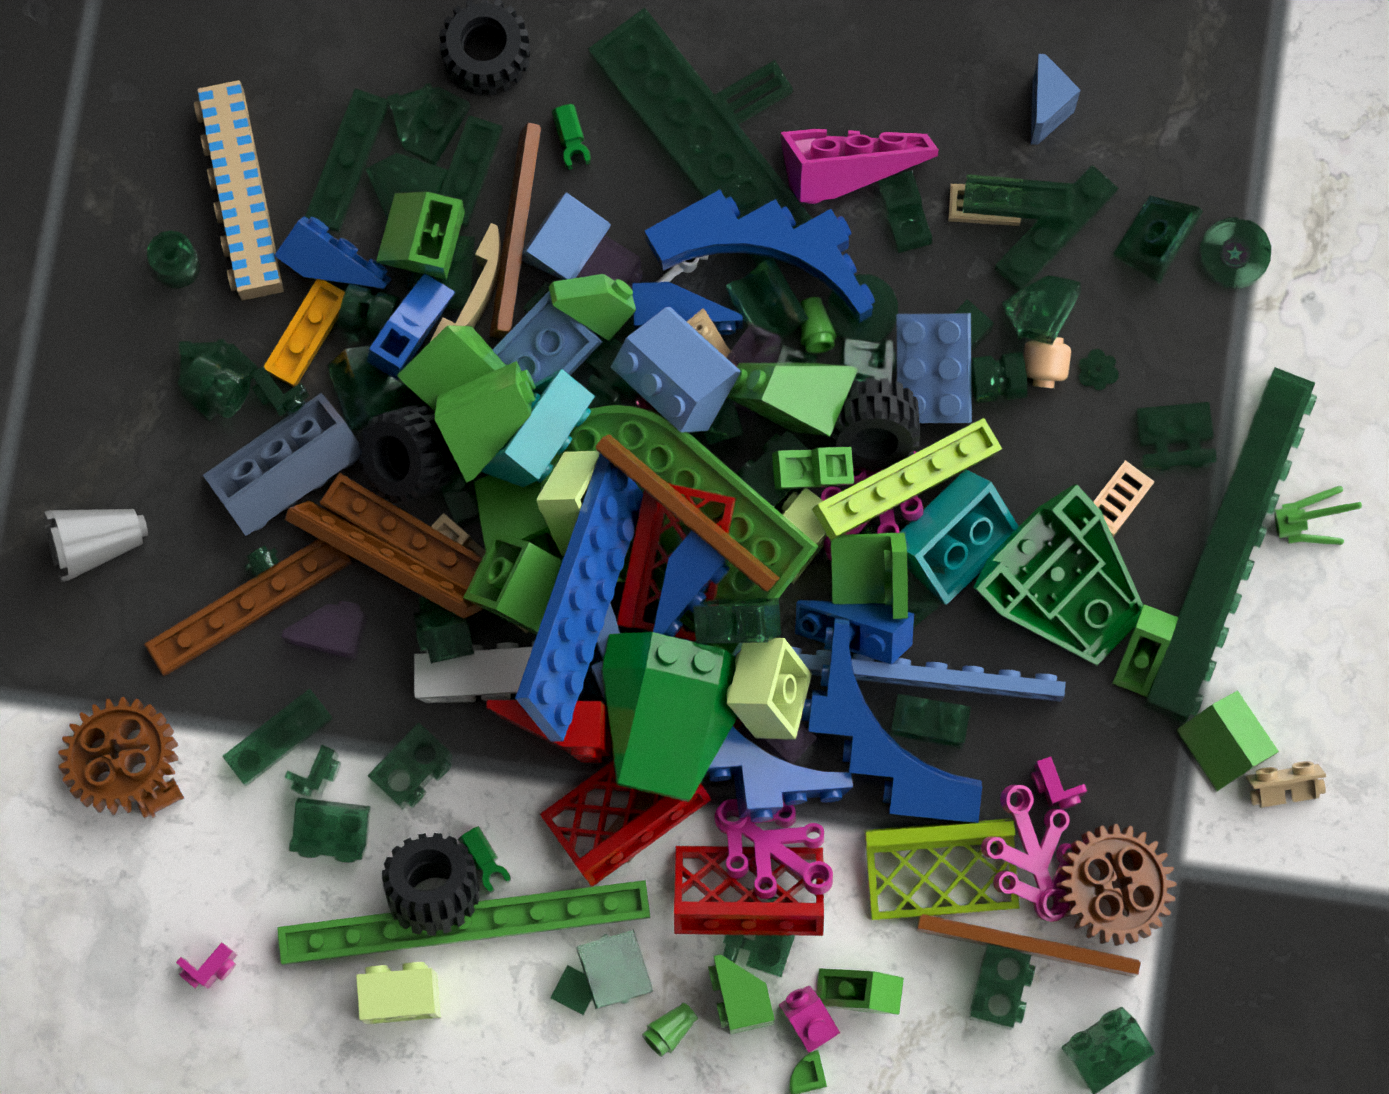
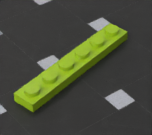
M983 418L822 501L813 507L812 510L831 541L965 469L995 455L1002 447Z

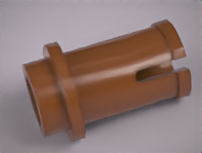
M174 778L166 782L167 788L160 786L154 788L158 796L157 799L147 794L144 797L145 807L142 808L137 803L144 818L150 815L152 818H155L156 812L179 800L185 799Z

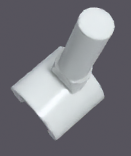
M700 257L696 258L693 262L684 261L672 266L656 282H670L681 272L690 273L694 271Z

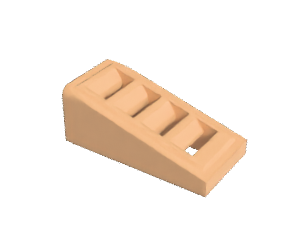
M1126 460L1094 500L1098 508L1102 506L1117 517L1116 521L1113 522L1104 516L1113 537L1154 484L1152 479ZM1125 473L1142 485L1139 491L1121 479ZM1118 485L1133 496V499L1129 501L1114 490L1115 486ZM1108 495L1126 507L1123 512L1105 500Z

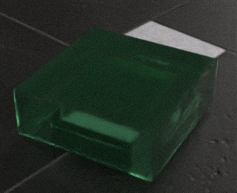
M567 965L551 999L584 1016L601 982Z

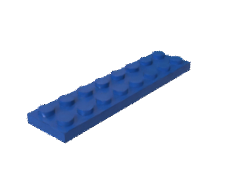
M601 453L599 454L515 697L550 742L564 741L568 727L572 722L573 712L579 694L583 689V682L589 664L593 659L594 649L600 631L603 629L604 619L610 601L613 599L620 571L624 567V559L630 541L634 537V529L639 517L643 492L637 484Z

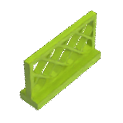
M1009 818L979 821V823L957 822L864 830L871 919L922 916V914L930 916L1020 909L1019 896L1013 893L1010 894L1011 901L995 902L984 893L993 883L994 877L998 872L1003 871L1008 865V871L1017 875V867L1004 861L996 869L981 856L983 854L981 849L976 852L969 846L981 845L985 838L994 836L1002 838L1006 845L1015 848L1014 820ZM956 846H964L975 855L961 872L944 859ZM947 847L941 855L933 849ZM918 849H928L938 858L924 875L908 862ZM910 850L904 858L896 852ZM891 852L901 862L886 878L875 868L874 853ZM978 859L995 872L981 889L964 876ZM941 862L958 875L944 892L928 879ZM904 865L921 878L907 895L891 882ZM876 875L884 881L878 889ZM1004 877L1003 880L1010 885V879ZM961 879L978 892L968 904L958 905L947 896ZM926 882L941 896L931 907L921 908L911 897ZM887 885L904 898L894 910L879 911L878 895ZM983 896L989 903L976 902ZM944 899L952 904L951 906H939ZM907 902L915 907L912 909H902Z

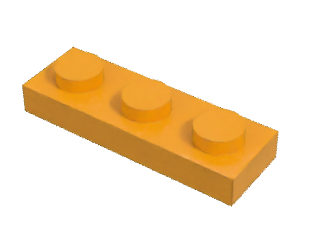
M316 279L263 367L264 372L296 388L349 301V294L322 279Z

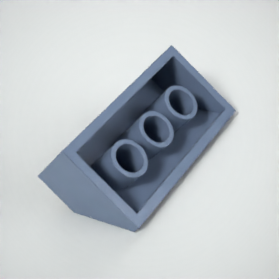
M320 393L203 474V476L245 536H247L251 532L263 528L271 518L281 511L293 507L300 498L313 489L323 486L330 477L340 470L352 466L359 458V455L362 454V450L358 448L359 442L345 421L324 395Z

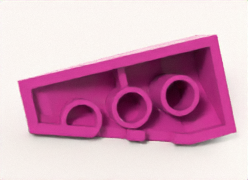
M808 129L781 132L780 136L789 187L799 202L817 204L822 200L835 199L937 157L939 151L927 134L883 132L879 135V138H871L866 135H860V131L848 130V137L827 136V129Z

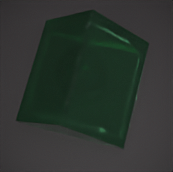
M1150 195L1113 254L1118 259L1161 283L1197 226L1203 210L1197 206Z

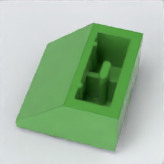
M430 192L395 193L378 253L377 263L447 279L465 214L462 200Z
M723 955L714 956L715 965L709 966L708 971L713 991L720 990L723 1002L716 1003L721 1028L729 1026L731 1035L774 1025L775 1019L767 984Z

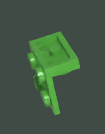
M905 533L841 535L831 540L833 604L885 603V605L892 606L893 619L908 618V574Z

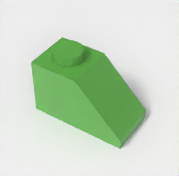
M605 274L554 281L549 286L554 307L608 341L636 311L632 289L622 280L616 279L614 281Z
M1143 605L1113 684L1147 697L1170 644L1178 617L1148 605Z
M819 968L816 994L825 1007L899 1015L904 978L875 971Z

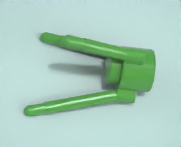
M1337 486L1294 503L1282 504V509L1274 510L1278 537H1287L1288 544L1308 542L1342 545L1344 543L1343 538L1301 534V531L1308 530L1307 520L1361 509L1362 503L1355 502L1305 512V509H1301L1343 492V487Z

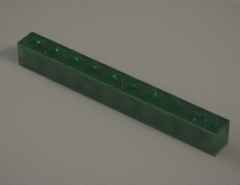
M1274 367L1269 375L1178 614V620L1170 644L1143 707L1184 723L1190 714L1194 716L1198 714L1204 695L1198 693L1203 680L1209 682L1213 675L1217 662L1211 660L1215 647L1222 649L1230 629L1224 626L1228 613L1235 615L1242 598V594L1237 593L1238 586L1241 580L1248 581L1255 561L1249 559L1254 546L1257 548L1261 547L1267 532V528L1262 526L1266 513L1273 514L1280 494L1274 493L1279 480L1285 482L1292 466V461L1287 460L1291 447L1298 448L1305 428L1299 426L1304 414L1310 416L1315 405L1317 395L1312 394L1315 382Z

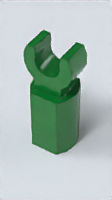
M567 104L554 108L551 113L562 147H566L563 156L565 166L568 170L573 169L571 157L575 154H581L586 165H589L591 163V155L589 149L581 144L584 136L575 106Z
M479 826L458 838L459 843H463L467 847L468 854L472 855L476 871H483L482 881L486 890L490 893L495 891L490 883V878L496 873L501 874L507 883L511 881L507 869L495 863L498 856Z

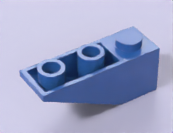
M304 216L298 220L274 255L303 277L383 289L392 280V278L386 275L388 270L382 264L377 263L373 259L366 261L357 254L358 249L355 245L344 238H340L338 241L327 233L329 228L314 217L308 219Z
M424 273L389 318L369 348L367 362L398 381L399 377L397 374L410 363L455 292Z
M670 282L632 283L633 300L636 307L634 312L635 331L665 307H671L686 322L701 309H704L720 335L734 334L736 329H743L742 314Z
M692 530L668 559L653 629L654 633L674 637L684 625L679 621L688 610L694 613L707 598L703 591L711 582L717 585L731 569L727 565L729 561Z
M798 600L796 602L795 634L825 643L826 627L834 628L835 618L849 620V650L891 665L913 644L914 613L908 612V618L893 619L892 607L882 603L833 604L832 601Z

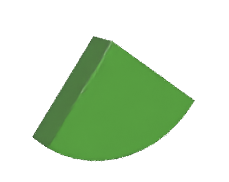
M819 1050L807 1054L794 1068L790 1079V1094H800L827 1087Z

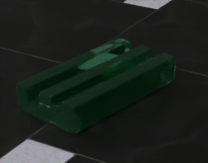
M774 60L714 95V99L720 105L723 114L727 116L733 128L792 94L793 88ZM774 72L776 77L730 104L726 101L728 98ZM780 84L782 85L781 88L765 96L759 101L753 103L752 105L746 107L740 112L734 114L733 111L744 106L745 104L756 99L757 97L763 95L764 93L775 88L776 86Z

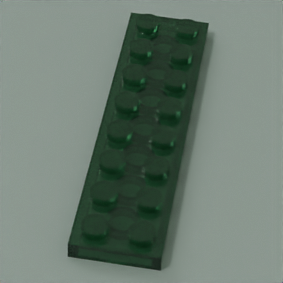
M645 7L588 48L591 57L703 198L721 190L725 199L732 197L741 214L737 219L775 199L781 208L786 206L796 222V225L792 227L793 229L813 219ZM748 254L760 271L776 260L772 257Z

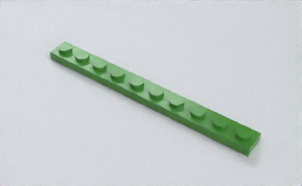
M646 880L479 901L477 905H474L475 912L472 916H464L465 923L460 927L453 925L451 926L452 931L445 934L443 930L436 931V935L428 936L427 931H422L420 935L412 933L411 926L404 929L399 925L398 919L394 920L391 913L277 927L281 964L288 965L650 918Z

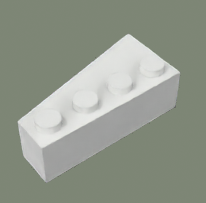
M535 641L532 642V647L519 648L518 643L507 642L498 643L497 649L484 650L482 645L462 646V651L449 652V648L429 647L425 654H414L415 698L425 703L475 702L476 695H481V699L485 701L510 700L511 694H517Z

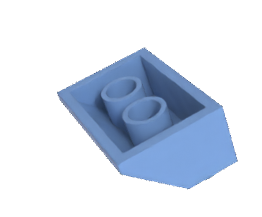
M665 307L625 339L611 365V368L680 432L708 431L741 372L671 307Z

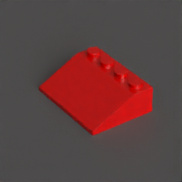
M487 700V708L499 717L571 754V756H574V758H577V760H580V763H602V756L611 757L606 706L601 701H577L573 712V719L568 727L564 741L550 742L517 700Z

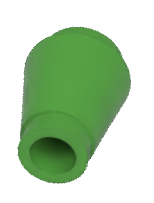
M812 297L801 302L802 345L806 346L807 352L813 354L831 350L835 346L834 340L837 335L822 303V299Z
M683 1002L680 1006L646 1025L647 1030L642 1036L650 1048L662 1057L667 1052H673L693 1026V1023L698 1020V1017Z

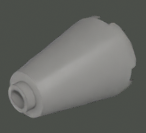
M134 509L49 510L43 513V517L47 520L51 519L52 524L45 526L54 566L59 565L60 569L63 568L64 573L57 574L60 582L69 581L142 545V537L148 536L143 514L137 516Z

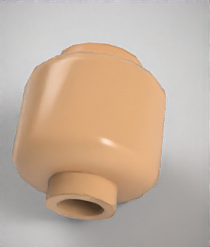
M1035 335L1034 340L1028 341L1025 344L1022 373L1024 376L1033 379V386L1054 388L1055 381H1064L1068 378L1071 348L1063 344L1064 338Z

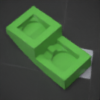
M851 447L783 450L772 453L775 489L816 488L854 484Z

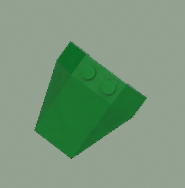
M1077 484L1072 485L1039 506L987 559L974 586V589L1001 616L1094 665H1098L1135 627L1143 608V603L1101 510Z
M654 632L608 635L601 674L617 785L687 802L691 800L738 717L727 704V689L732 684L736 670V657L725 649Z

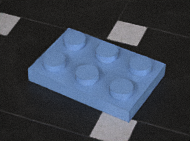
M548 291L499 342L493 351L505 365L517 361L522 371L526 369L529 371L535 384L560 369L571 375L602 341L591 329L554 307L550 291Z
M971 313L896 314L897 382L903 384V388H909L913 392V397L917 398L919 423H971Z

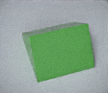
M1238 690L1210 705L1176 730L1216 791L1221 790L1279 752Z

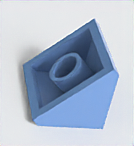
M1038 54L1033 73L1031 144L1038 145L1074 113L1081 91L1046 54Z
M566 192L557 200L523 250L521 260L562 280L576 278L611 224Z

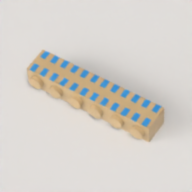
M240 80L199 88L200 101L194 102V108L198 123L204 122L206 134L200 135L204 155H211L213 168L207 169L211 189L218 190L219 201L214 202L217 222H224L226 235L220 236L224 256H231L233 269L227 270L231 291L237 290L242 301L284 292L278 258L274 256L276 248L244 89Z

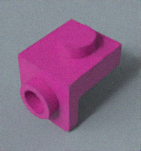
M1048 757L1036 762L1034 765L1036 771L1031 773L1032 780L1038 794L1044 792L1049 807L1059 805L1060 809L1063 810L1081 803L1080 797L1087 792L1085 784L1064 791L1052 758Z
M221 942L198 970L186 959L180 957L176 962L183 968L179 975L195 989L199 984L209 989L217 978L223 981L236 966L233 960L237 954Z
M811 986L791 992L786 1000L779 1004L780 1009L809 1053L840 1034L821 999Z

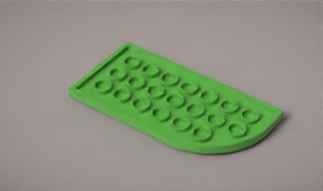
M621 405L590 409L591 412L587 419L579 427L575 426L569 434L572 437V441L560 455L556 454L550 462L553 468L556 467L564 452L597 451L595 446L603 436L610 434L664 481H667V483L736 498L728 535L780 577V579L768 592L763 591L733 564L727 563L731 569L719 582L706 644L725 649L735 656L742 647L744 637H750L818 548V545L688 432L677 430L661 414L640 407ZM637 484V486L639 487V489H640L642 492H644V490ZM693 497V499H694V501L696 502V504H699L700 502H702L703 500H705V499ZM710 501L701 507L700 510L716 524L723 519L726 504ZM667 516L665 517L664 526L670 523ZM679 522V525L681 526V528L687 536L691 532V529L687 527L683 522ZM636 523V526H635V529H634V530H635V531H634V537H635V532H636L637 523ZM673 526L662 533L660 541L669 555L682 542L681 537ZM633 537V539L630 541L632 547H633L634 537ZM659 551L656 563L663 559ZM666 562L655 569L653 576L661 591L667 568ZM709 585L703 591L704 594L708 592ZM651 587L650 594L654 596L656 594ZM705 599V601L701 604V607L703 608V610H704V607H705L706 599ZM688 610L680 621L691 631L699 633L702 618L697 610L694 613Z

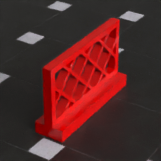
M668 483L677 492L683 494L699 510L710 501L726 504L723 519L716 524L729 534L736 502L735 497ZM645 490L643 492L617 625L653 631L655 623L644 620L647 605L658 598L660 600L662 592L653 579L654 571L665 562L668 564V559L671 554H667L660 543L662 533L673 526L682 541L686 538V534L679 525L680 520L678 518L675 519L670 511ZM693 497H697V498H701V499H705V500H703V501L700 502L699 504H696V502L694 501ZM667 516L670 523L664 526L665 517ZM659 551L663 559L656 563ZM713 582L709 584L708 592L705 593L707 598L704 610L701 605L697 609L702 618L700 632L688 631L683 626L675 635L676 637L702 643L707 642L719 583L717 585ZM652 587L656 595L649 599L650 590Z
M612 761L540 813V816L591 887H593L711 801L703 785L699 784L689 802L666 796L662 798V795L655 794L651 807L646 810L634 809L637 793H653L617 785L615 783L614 762ZM594 788L606 789L602 806L586 805L587 793ZM613 790L630 792L627 809L609 807ZM564 810L576 811L572 828L558 827L552 819ZM583 812L600 813L597 830L580 829ZM607 815L625 816L623 827L616 832L604 831ZM564 835H570L569 842ZM578 836L595 838L593 849L580 858L575 852Z
M676 846L674 934L823 936L824 894L815 895L816 903H799L793 896L804 888L803 879L771 855L770 859H773L780 865L772 872V876L777 879L787 871L798 882L788 891H785L777 884L776 894L779 898L774 902H761L756 897L755 887L748 891L737 881L740 878L729 876L719 866L729 856L728 846ZM742 847V854L748 859V871L757 877L755 847ZM787 847L803 860L823 862V847L814 849L808 847ZM683 858H699L706 865L693 875L683 866ZM712 870L724 880L713 890L700 881ZM816 879V884L824 883L823 879ZM763 883L759 887L764 890L766 887L771 888L772 885ZM692 886H695L705 895L699 902L682 901V895ZM731 886L743 897L737 902H724L719 895Z

